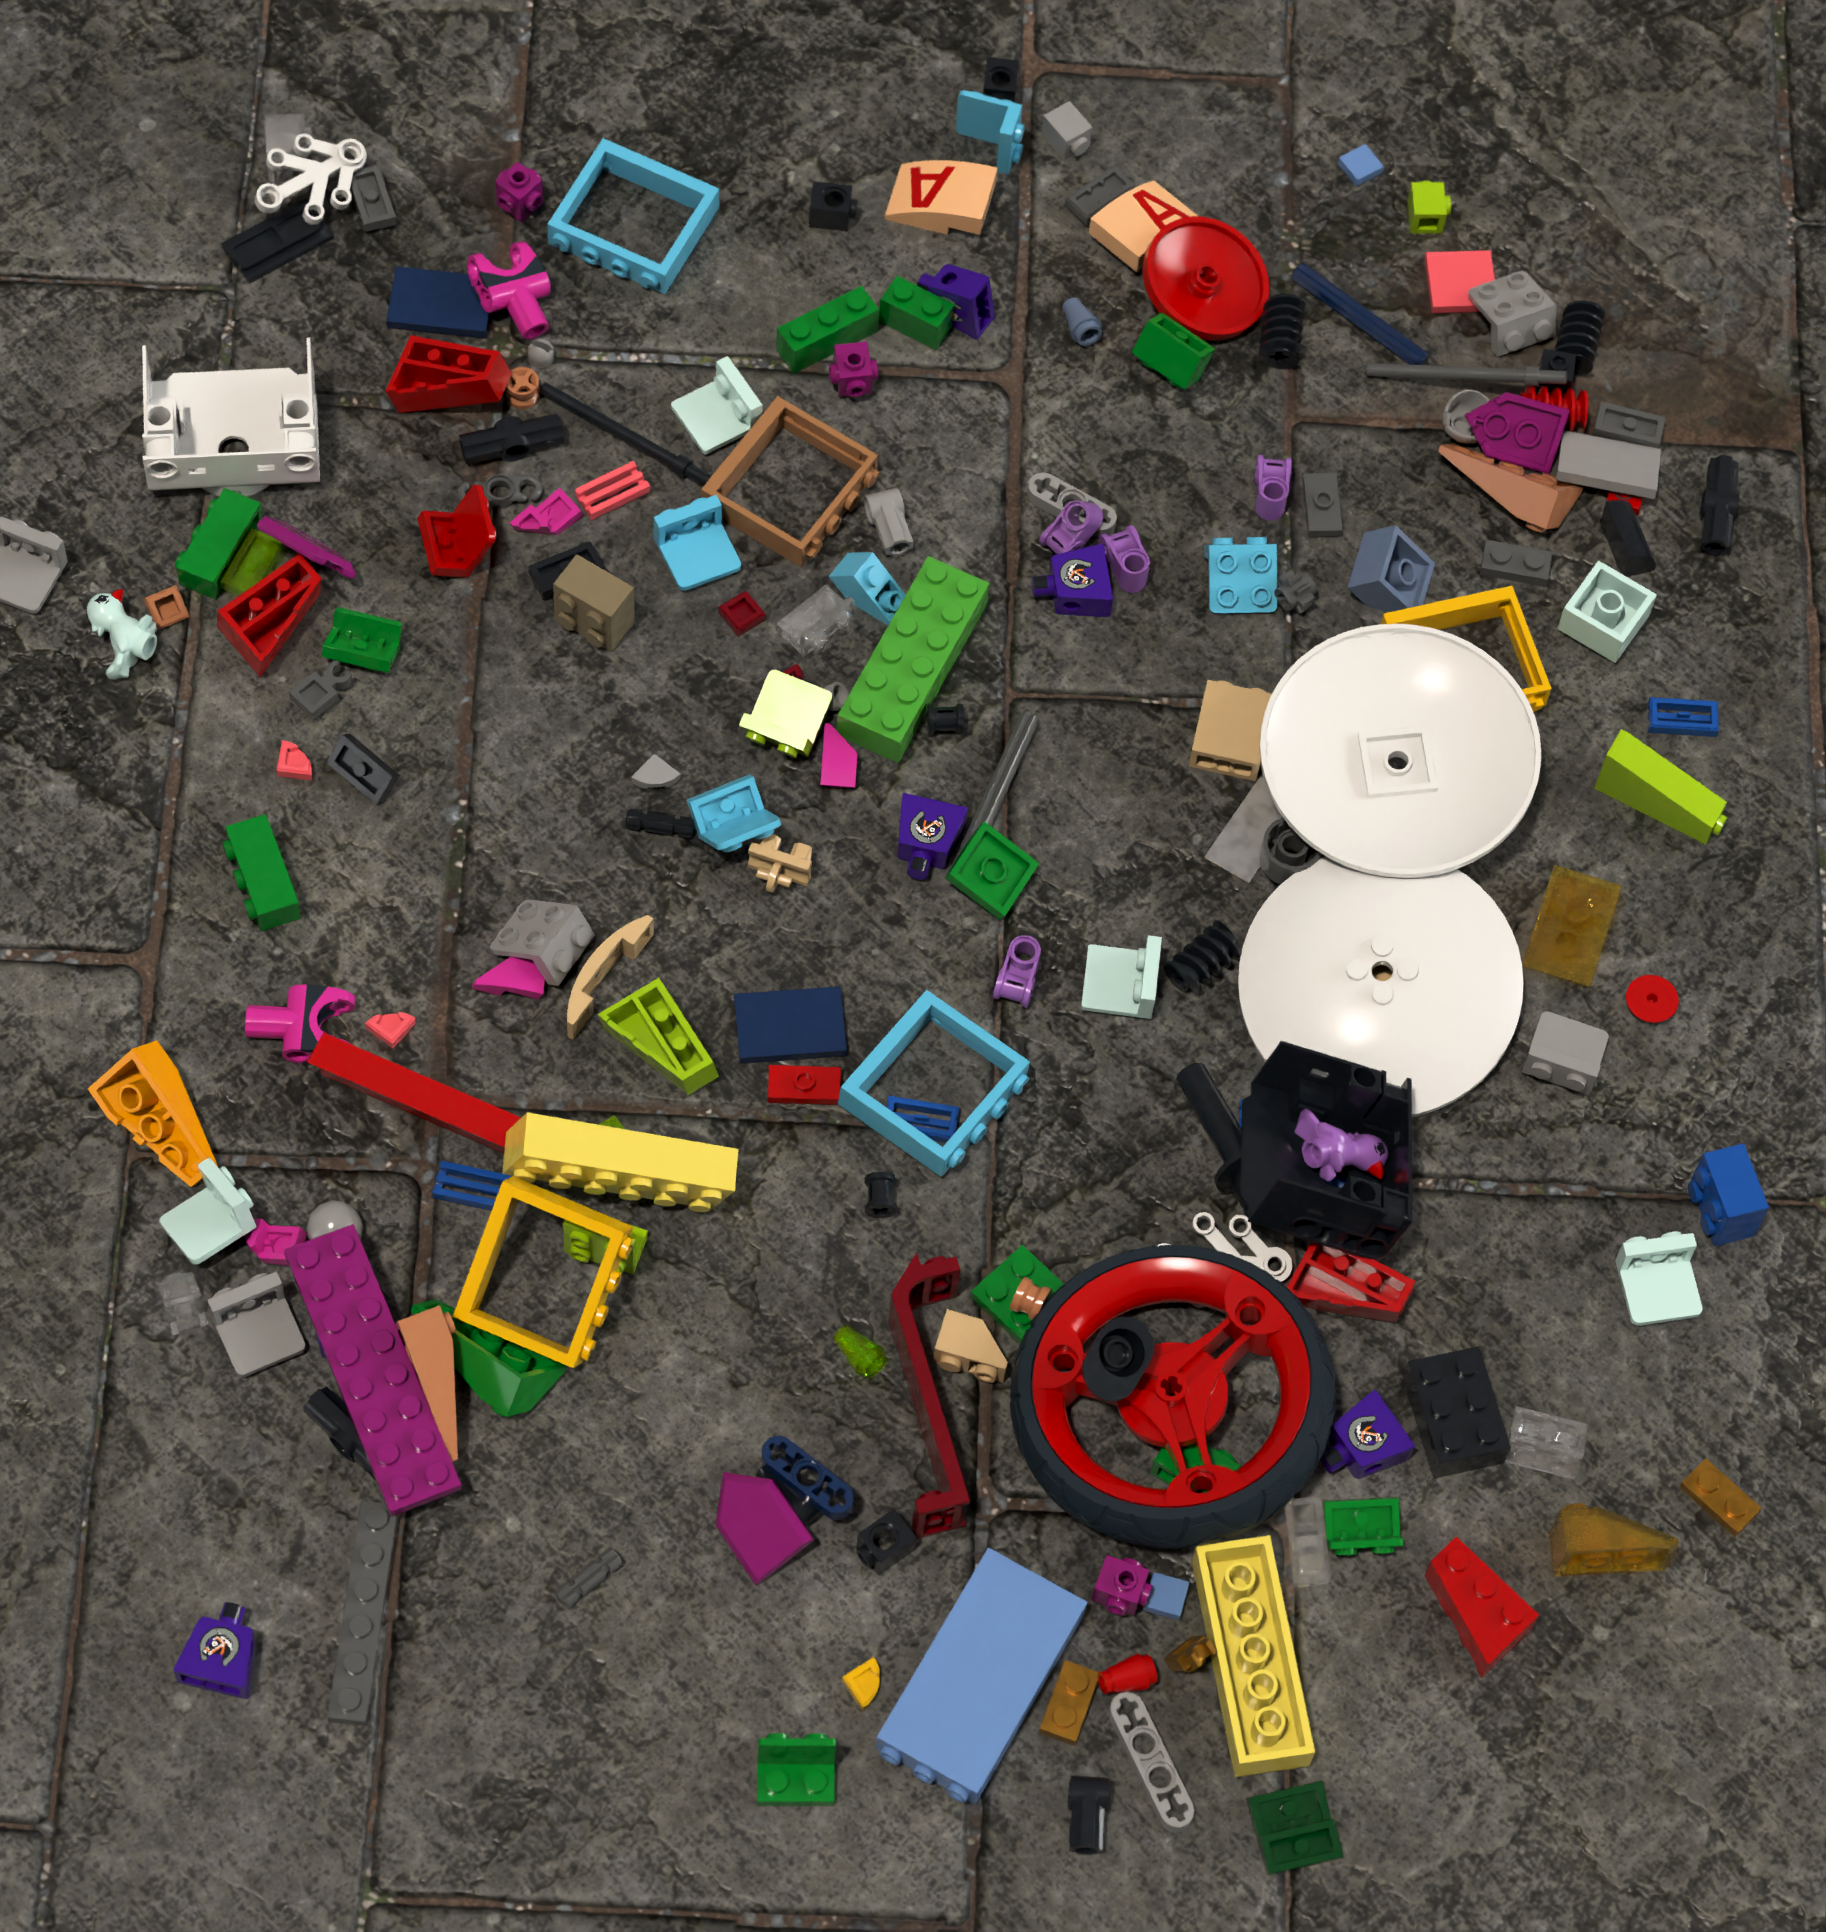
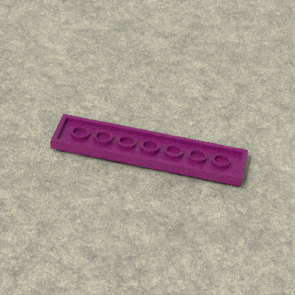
M354 1224L284 1249L285 1258L390 1516L392 1517L462 1490L458 1475Z

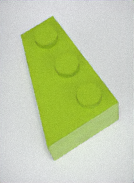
M660 978L655 979L597 1014L606 1032L687 1095L719 1077L714 1062Z

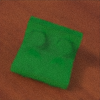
M772 1733L766 1735V1738H759L757 1753V1806H834L836 1739L828 1738L826 1734L822 1733L807 1734L805 1738H789V1735L784 1733Z

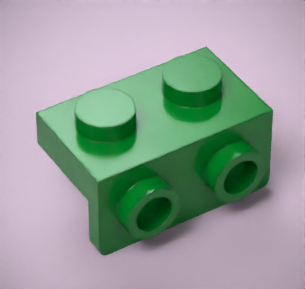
M337 607L334 611L333 627L322 647V657L337 660L340 663L366 667L372 671L389 673L400 651L402 623Z
M1399 1498L1322 1500L1324 1546L1328 1549H1334L1335 1555L1357 1554V1548H1372V1553L1379 1554L1393 1553L1394 1546H1404V1538L1400 1536Z

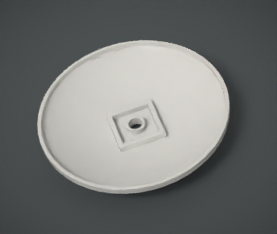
M1379 624L1357 628L1329 638L1300 657L1288 669L1272 693L1264 713L1260 734V761L1265 784L1276 808L1288 825L1311 847L1333 861L1364 873L1384 877L1416 878L1439 875L1473 863L1500 845L1514 831L1524 817L1537 787L1541 767V742L1535 715L1522 689L1510 673L1485 651L1462 638L1434 628L1410 624ZM1393 757H1400L1406 761L1407 766L1403 769H1394L1389 765L1388 761Z
M1326 856L1319 859L1310 868L1291 875L1267 898L1257 912L1245 938L1239 962L1238 976L1239 1002L1248 1034L1264 1062L1267 1061L1280 1041H1285L1376 1070L1386 1071V1082L1400 1087L1407 1078L1412 1079V1117L1436 1111L1455 1102L1481 1083L1495 1068L1513 1038L1520 1016L1524 984L1518 945L1505 916L1493 899L1476 882L1460 870L1456 869L1439 875L1416 878L1384 877L1346 867ZM1378 965L1387 966L1391 970L1392 976L1386 981L1376 980L1372 975L1373 968ZM1313 1069L1310 1072L1323 1077H1326V1075L1328 1074L1326 1072Z

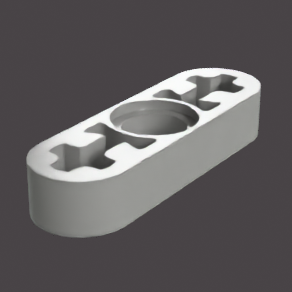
M1037 473L1030 478L1027 496L1032 504L1058 517L1064 509L1062 504L1067 500L1095 503L1100 507L1103 518L1107 521L1102 522L1092 537L1099 539L1101 534L1106 533L1108 536L1113 534L1117 519L1113 508L1049 473ZM1044 486L1049 488V491L1045 490L1042 494L1037 492V489H1042ZM1084 508L1080 511L1078 517L1081 525L1086 520L1084 518L1086 515Z

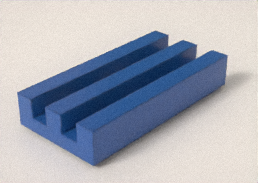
M1649 698L1647 703L1649 709L1648 733L1717 737L1719 732L1718 701ZM1657 709H1658V710H1673V711H1679V712H1678V713L1657 712ZM1691 712L1710 713V715L1691 714Z
M888 1096L886 1108L892 1112L894 1108L951 1117L950 1121L929 1118L925 1115L894 1112L909 1124H915L912 1126L933 1141L947 1143L956 1132L959 1107Z
M441 1160L439 1173L436 1176V1184L432 1191V1198L492 1211L495 1199L444 1189L443 1186L448 1185L462 1188L466 1191L497 1196L502 1181L511 1176Z

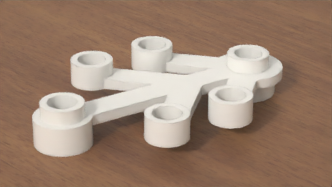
M300 134L296 137L293 145L295 153L305 157L314 152L330 157L328 160L321 163L286 154L279 148L269 151L266 164L272 171H281L284 168L304 173L280 186L271 183L261 185L255 196L257 208L264 213H274L280 208L282 200L313 184L310 201L305 206L303 212L304 220L312 225L320 223L324 215L322 205L328 176L340 169L338 187L333 190L330 202L336 209H346L352 198L350 186L353 171L361 169L367 158L365 148L355 139H346L335 145L313 139L308 134ZM306 142L309 148H301L298 143ZM350 153L355 159L349 160L344 157V154ZM271 157H280L282 163L273 162ZM343 195L346 201L340 202L335 196ZM270 198L273 204H265L262 199ZM311 209L316 210L319 216L313 217L308 211Z
M1201 1212L1194 1217L1192 1221L1194 1232L1204 1236L1215 1250L1251 1262L1280 1282L1286 1280L1290 1275L1292 1260L1289 1254L1279 1247L1268 1248L1251 1229L1248 1217L1244 1215L1234 1216L1228 1224V1230L1232 1236L1241 1238L1255 1256H1241L1215 1227L1214 1218L1209 1213ZM1199 1218L1208 1219L1210 1228L1207 1230L1199 1229L1197 1227V1220ZM1236 1220H1242L1246 1224V1231L1242 1233L1236 1232L1233 1228V1223ZM1162 1243V1244H1159V1245H1171V1244ZM1272 1258L1279 1260L1281 1263L1280 1270H1270L1268 1260ZM1191 1304L1192 1306H1194V1307H1196V1308L1205 1307V1306H1201V1305Z

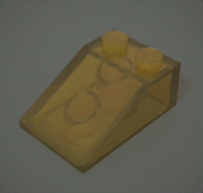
M1554 865L1522 966L1590 987L1619 901L1622 885Z
M1582 1503L1570 1504L1565 1506L1564 1509H1560L1548 1534L1554 1577L1665 1571L1679 1546L1678 1538L1600 1507H1587Z

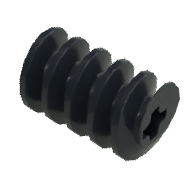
M1283 293L1268 298L1264 303L1262 335L1258 354L1260 360L1272 368L1280 370L1295 367L1300 361L1298 355L1301 352V332L1304 326L1302 322L1305 316L1303 311L1306 306L1304 299L1301 297Z
M1580 300L1569 303L1564 308L1554 350L1576 354L1574 376H1585L1592 372V363L1595 360V352L1598 348L1597 341L1600 339V330H1602L1603 326L1602 320L1605 317V311L1599 304Z
M1215 920L1213 926H1208L1202 935H1197L1193 943H1188L1183 948V952H1178L1172 961H1167L1164 964V971L1170 982L1182 992L1190 989L1194 993L1199 994L1202 991V987L1198 980L1209 985L1212 982L1209 972L1219 976L1222 973L1219 963L1229 968L1232 965L1229 955L1239 959L1242 952L1231 930L1222 922Z

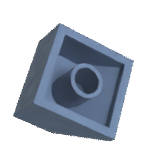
M1396 525L1364 532L1347 588L1367 607L1385 612L1420 606L1424 603L1435 562Z

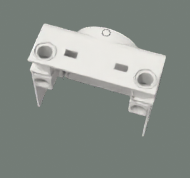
M307 338L308 374H296L290 368L173 373L166 381H152L146 346H142L144 433L142 438L146 455L143 456V464L149 491L202 488L213 495L220 496L223 489L226 488L247 497L262 491L272 484L320 482L318 412L310 338ZM240 439L248 445L249 451L219 453V448L226 440Z

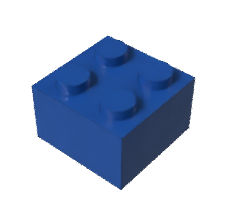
M1745 1144L1703 1153L1688 1183V1192L1694 1204L1697 1203L1702 1214L1700 1222L1706 1236L1710 1235L1714 1247L1754 1237L1769 1206Z

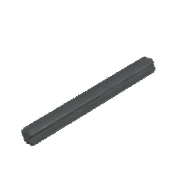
M1028 711L1021 713L962 841L960 853L982 822L985 821L992 826L1038 725L1039 719L1036 714Z

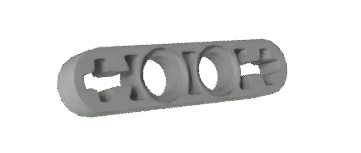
M1119 1693L1114 1697L1110 1705V1721L1160 1824L1169 1832H1183L1190 1826L1193 1820V1803L1143 1701L1134 1693ZM1123 1703H1125L1127 1708H1135L1132 1719L1136 1728L1128 1734L1125 1732L1130 1730L1131 1726L1128 1717L1125 1714L1118 1715ZM1138 1736H1146L1153 1742L1154 1749L1148 1754H1140L1133 1748L1132 1741ZM1154 1770L1165 1771L1170 1777V1784L1165 1788L1154 1787L1149 1781L1150 1773ZM1173 1791L1178 1793L1173 1794L1172 1797L1175 1808L1177 1810H1185L1182 1821L1179 1822L1176 1817L1169 1818L1167 1816L1171 1809L1167 1796Z

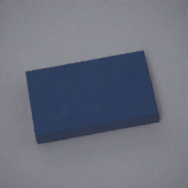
M396 266L386 320L387 328L486 338L490 313H487L482 308L474 293L468 274Z
M840 986L734 994L739 1063L847 1056Z

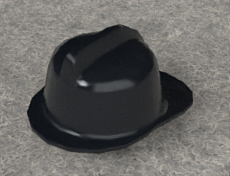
M1132 1317L1113 1319L1100 1330L1089 1348L1082 1365L1085 1384L1095 1397L1104 1401H1119L1128 1397L1135 1389L1154 1354V1340L1150 1330L1141 1321Z

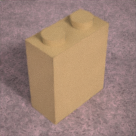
M1207 680L1188 767L1256 781L1261 762V727L1272 693H1267L1260 688L1249 689L1235 686L1227 681Z

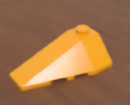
M158 1040L131 1049L88 1088L110 1121L116 1126L121 1124L134 1135V1141L141 1146L147 1145L159 1155V1161L190 1187L196 1186L203 1179L197 1166L199 1163L210 1157L218 1167L178 1069Z

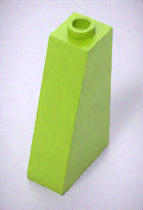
M1622 729L1620 730L1605 757L1594 789L1705 845L1712 833L1718 836L1728 818L1722 815L1727 802L1630 733Z

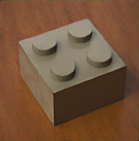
M577 554L553 583L555 620L564 629L574 630L585 636L587 641L596 647L602 646L612 652L635 623L634 587Z

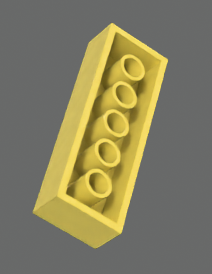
M526 1113L506 1132L502 1174L514 1176L529 1183L535 1182V1180L546 1181L553 1188L566 1189L576 1186L584 1188V1192L589 1194L601 1195L611 1192L619 1194V1197L624 1200L634 1201L647 1198L653 1199L654 1203L660 1206L682 1204L688 1205L691 1211L708 1212L735 1192L738 1149Z
M1270 1535L1196 1546L1192 1558V1566L1206 1636L1217 1650L1215 1655L1210 1656L1234 1776L1240 1777L1310 1766L1315 1750Z

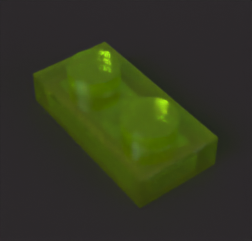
M251 529L221 580L222 589L239 596L265 578L283 550V543L265 533Z

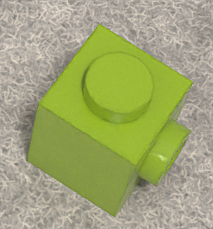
M1411 182L1407 199L1410 233L1442 234L1446 216L1450 215L1451 198L1450 195H1445L1444 182Z

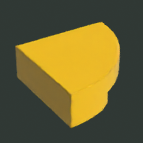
M874 1657L842 1676V1682L862 1711L866 1710L873 1703L879 1690L880 1670Z

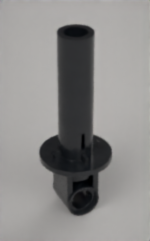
M1203 1063L1191 1064L1178 1073L1176 1080L1224 1163L1217 1171L1214 1183L1220 1192L1234 1193L1243 1208L1245 1216L1248 1217V1207L1240 1198L1242 1129Z

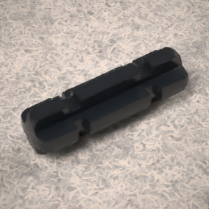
M628 809L625 821L626 828L640 831L641 827L645 828V832L671 836L674 832L678 833V837L691 838L695 825L691 817L680 816V819H675V815L652 811H647V814H643V810Z

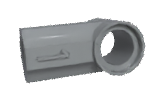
M893 488L865 495V512L871 525L875 524L885 555L897 557L904 555L908 550L912 549L914 542L904 517L905 508L899 489Z

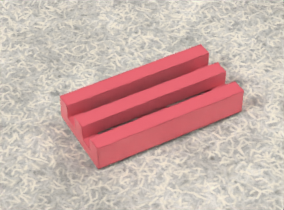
M632 461L576 488L575 496L589 518L593 520L649 493L650 485L647 481H644L641 471L638 472L637 465ZM635 483L637 484V486L618 494L620 490L625 489ZM606 497L610 498L598 505H595L593 507L591 506V504L598 502Z

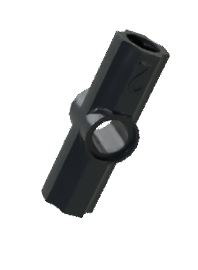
M557 413L524 421L515 416L505 417L497 421L492 428L459 435L461 452L466 465L502 457L505 461H518L526 457L530 450L565 443L561 419Z
M1720 455L1716 458H1710L1707 467L1706 488L1704 489L1700 505V518H1703L1700 549L1711 556L1728 553L1732 543V526L1739 504V494L1736 493L1739 462L1734 461L1731 456Z
M327 1386L318 1389L309 1397V1400L304 1405V1412L329 1435L330 1442L342 1456L349 1461L354 1459L376 1481L345 1403Z

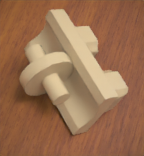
M775 834L759 839L757 843H751L748 854H750L748 867L758 870L757 878L767 880L766 891L774 893L778 884L789 888L792 882L808 886L812 865L811 846L794 843L791 853L787 854L779 851L781 838Z

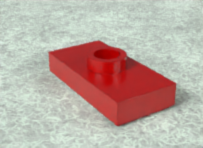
M769 1065L768 1103L838 1105L841 1067Z

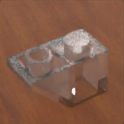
M1321 1496L1292 1499L1284 1506V1516L1293 1587L1331 1584Z

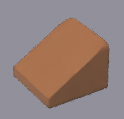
M177 585L142 599L153 622L156 623L157 630L190 617Z

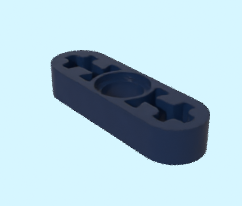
M784 1436L771 1437L763 1444L762 1464L764 1468L814 1508L833 1520L843 1519L851 1513L854 1500L853 1491L836 1475ZM782 1449L785 1450V1459L793 1465L790 1474L787 1473L789 1464L781 1458L773 1461L771 1450L779 1452ZM805 1469L813 1470L818 1475V1481L812 1486L801 1485L796 1478L800 1471ZM825 1482H828L826 1492L836 1498L840 1494L843 1495V1506L838 1503L833 1507L830 1506L829 1495L822 1491Z

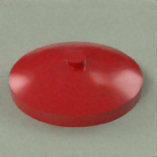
M1202 216L1180 218L1164 226L1146 249L1142 273L1144 285L1151 302L1159 313L1163 312L1200 339L1218 341L1239 336L1246 332L1263 313L1264 303L1269 297V278L1266 266L1254 245L1232 226L1222 221Z

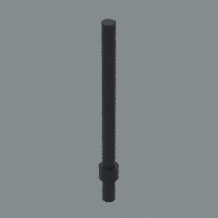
M547 382L541 386L539 394L671 467V472L682 478L688 477L703 486L711 478V474L693 465V460L686 456L673 454Z

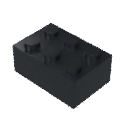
M1479 1346L1408 1361L1402 1378L1433 1479L1504 1464L1511 1447Z

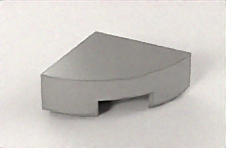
M655 754L631 777V783L643 789L663 786L667 788L681 780V774Z

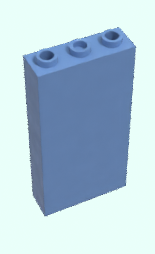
M988 1548L879 1732L875 1749L880 1751L879 1755L893 1765L901 1763L913 1770L912 1773L915 1777L927 1784H932L934 1781L946 1788V1793L953 1799L962 1803H966L968 1800L976 1805L1084 1617L1088 1602Z

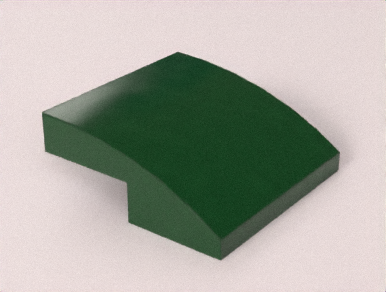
M1322 1781L1246 1798L1258 1846L1268 1874L1343 1857L1335 1820L1331 1819Z

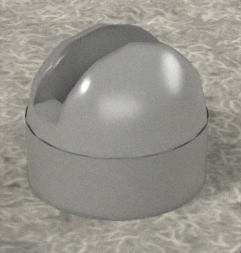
M541 338L531 342L527 350L529 363L536 368L550 366L554 361V348L548 340Z
M834 682L823 688L830 691L833 696L829 711L841 710L849 696V692L844 684Z

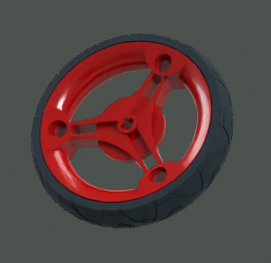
M1191 1245L1149 1246L1111 1256L1084 1270L1085 1272L1078 1273L1062 1285L1044 1303L1041 1310L1031 1321V1327L1026 1330L1017 1351L1011 1376L1010 1415L1016 1441L1031 1473L1047 1495L1077 1521L1108 1537L1130 1544L1157 1548L1196 1547L1225 1540L1226 1537H1235L1258 1526L1287 1505L1294 1498L1293 1495L1303 1488L1313 1474L1323 1455L1331 1432L1330 1425L1333 1423L1336 1400L1334 1371L1323 1337L1309 1311L1283 1283L1274 1279L1265 1270L1251 1262L1214 1249ZM1171 1302L1201 1305L1225 1314V1319L1216 1328L1191 1344L1181 1342L1155 1344L1150 1364L1128 1397L1119 1401H1104L1095 1397L1087 1388L1082 1371L1086 1353H1083L1082 1347L1097 1330L1114 1318L1143 1306ZM1245 1323H1255L1254 1325H1245ZM1231 1337L1235 1342L1218 1358L1214 1359L1211 1354ZM1248 1352L1272 1357L1279 1379L1280 1401L1277 1419L1269 1437L1254 1456L1235 1471L1227 1467L1212 1465L1207 1451L1206 1437L1218 1427L1227 1410L1228 1384L1226 1375ZM1064 1369H1072L1069 1372H1060ZM1078 1395L1096 1398L1118 1407L1120 1417L1134 1435L1145 1442L1166 1449L1178 1475L1170 1482L1167 1489H1157L1128 1482L1103 1469L1089 1457L1077 1442L1068 1421L1066 1407ZM1195 1443L1201 1466L1186 1469L1180 1447ZM1198 1489L1209 1490L1206 1493H1195Z

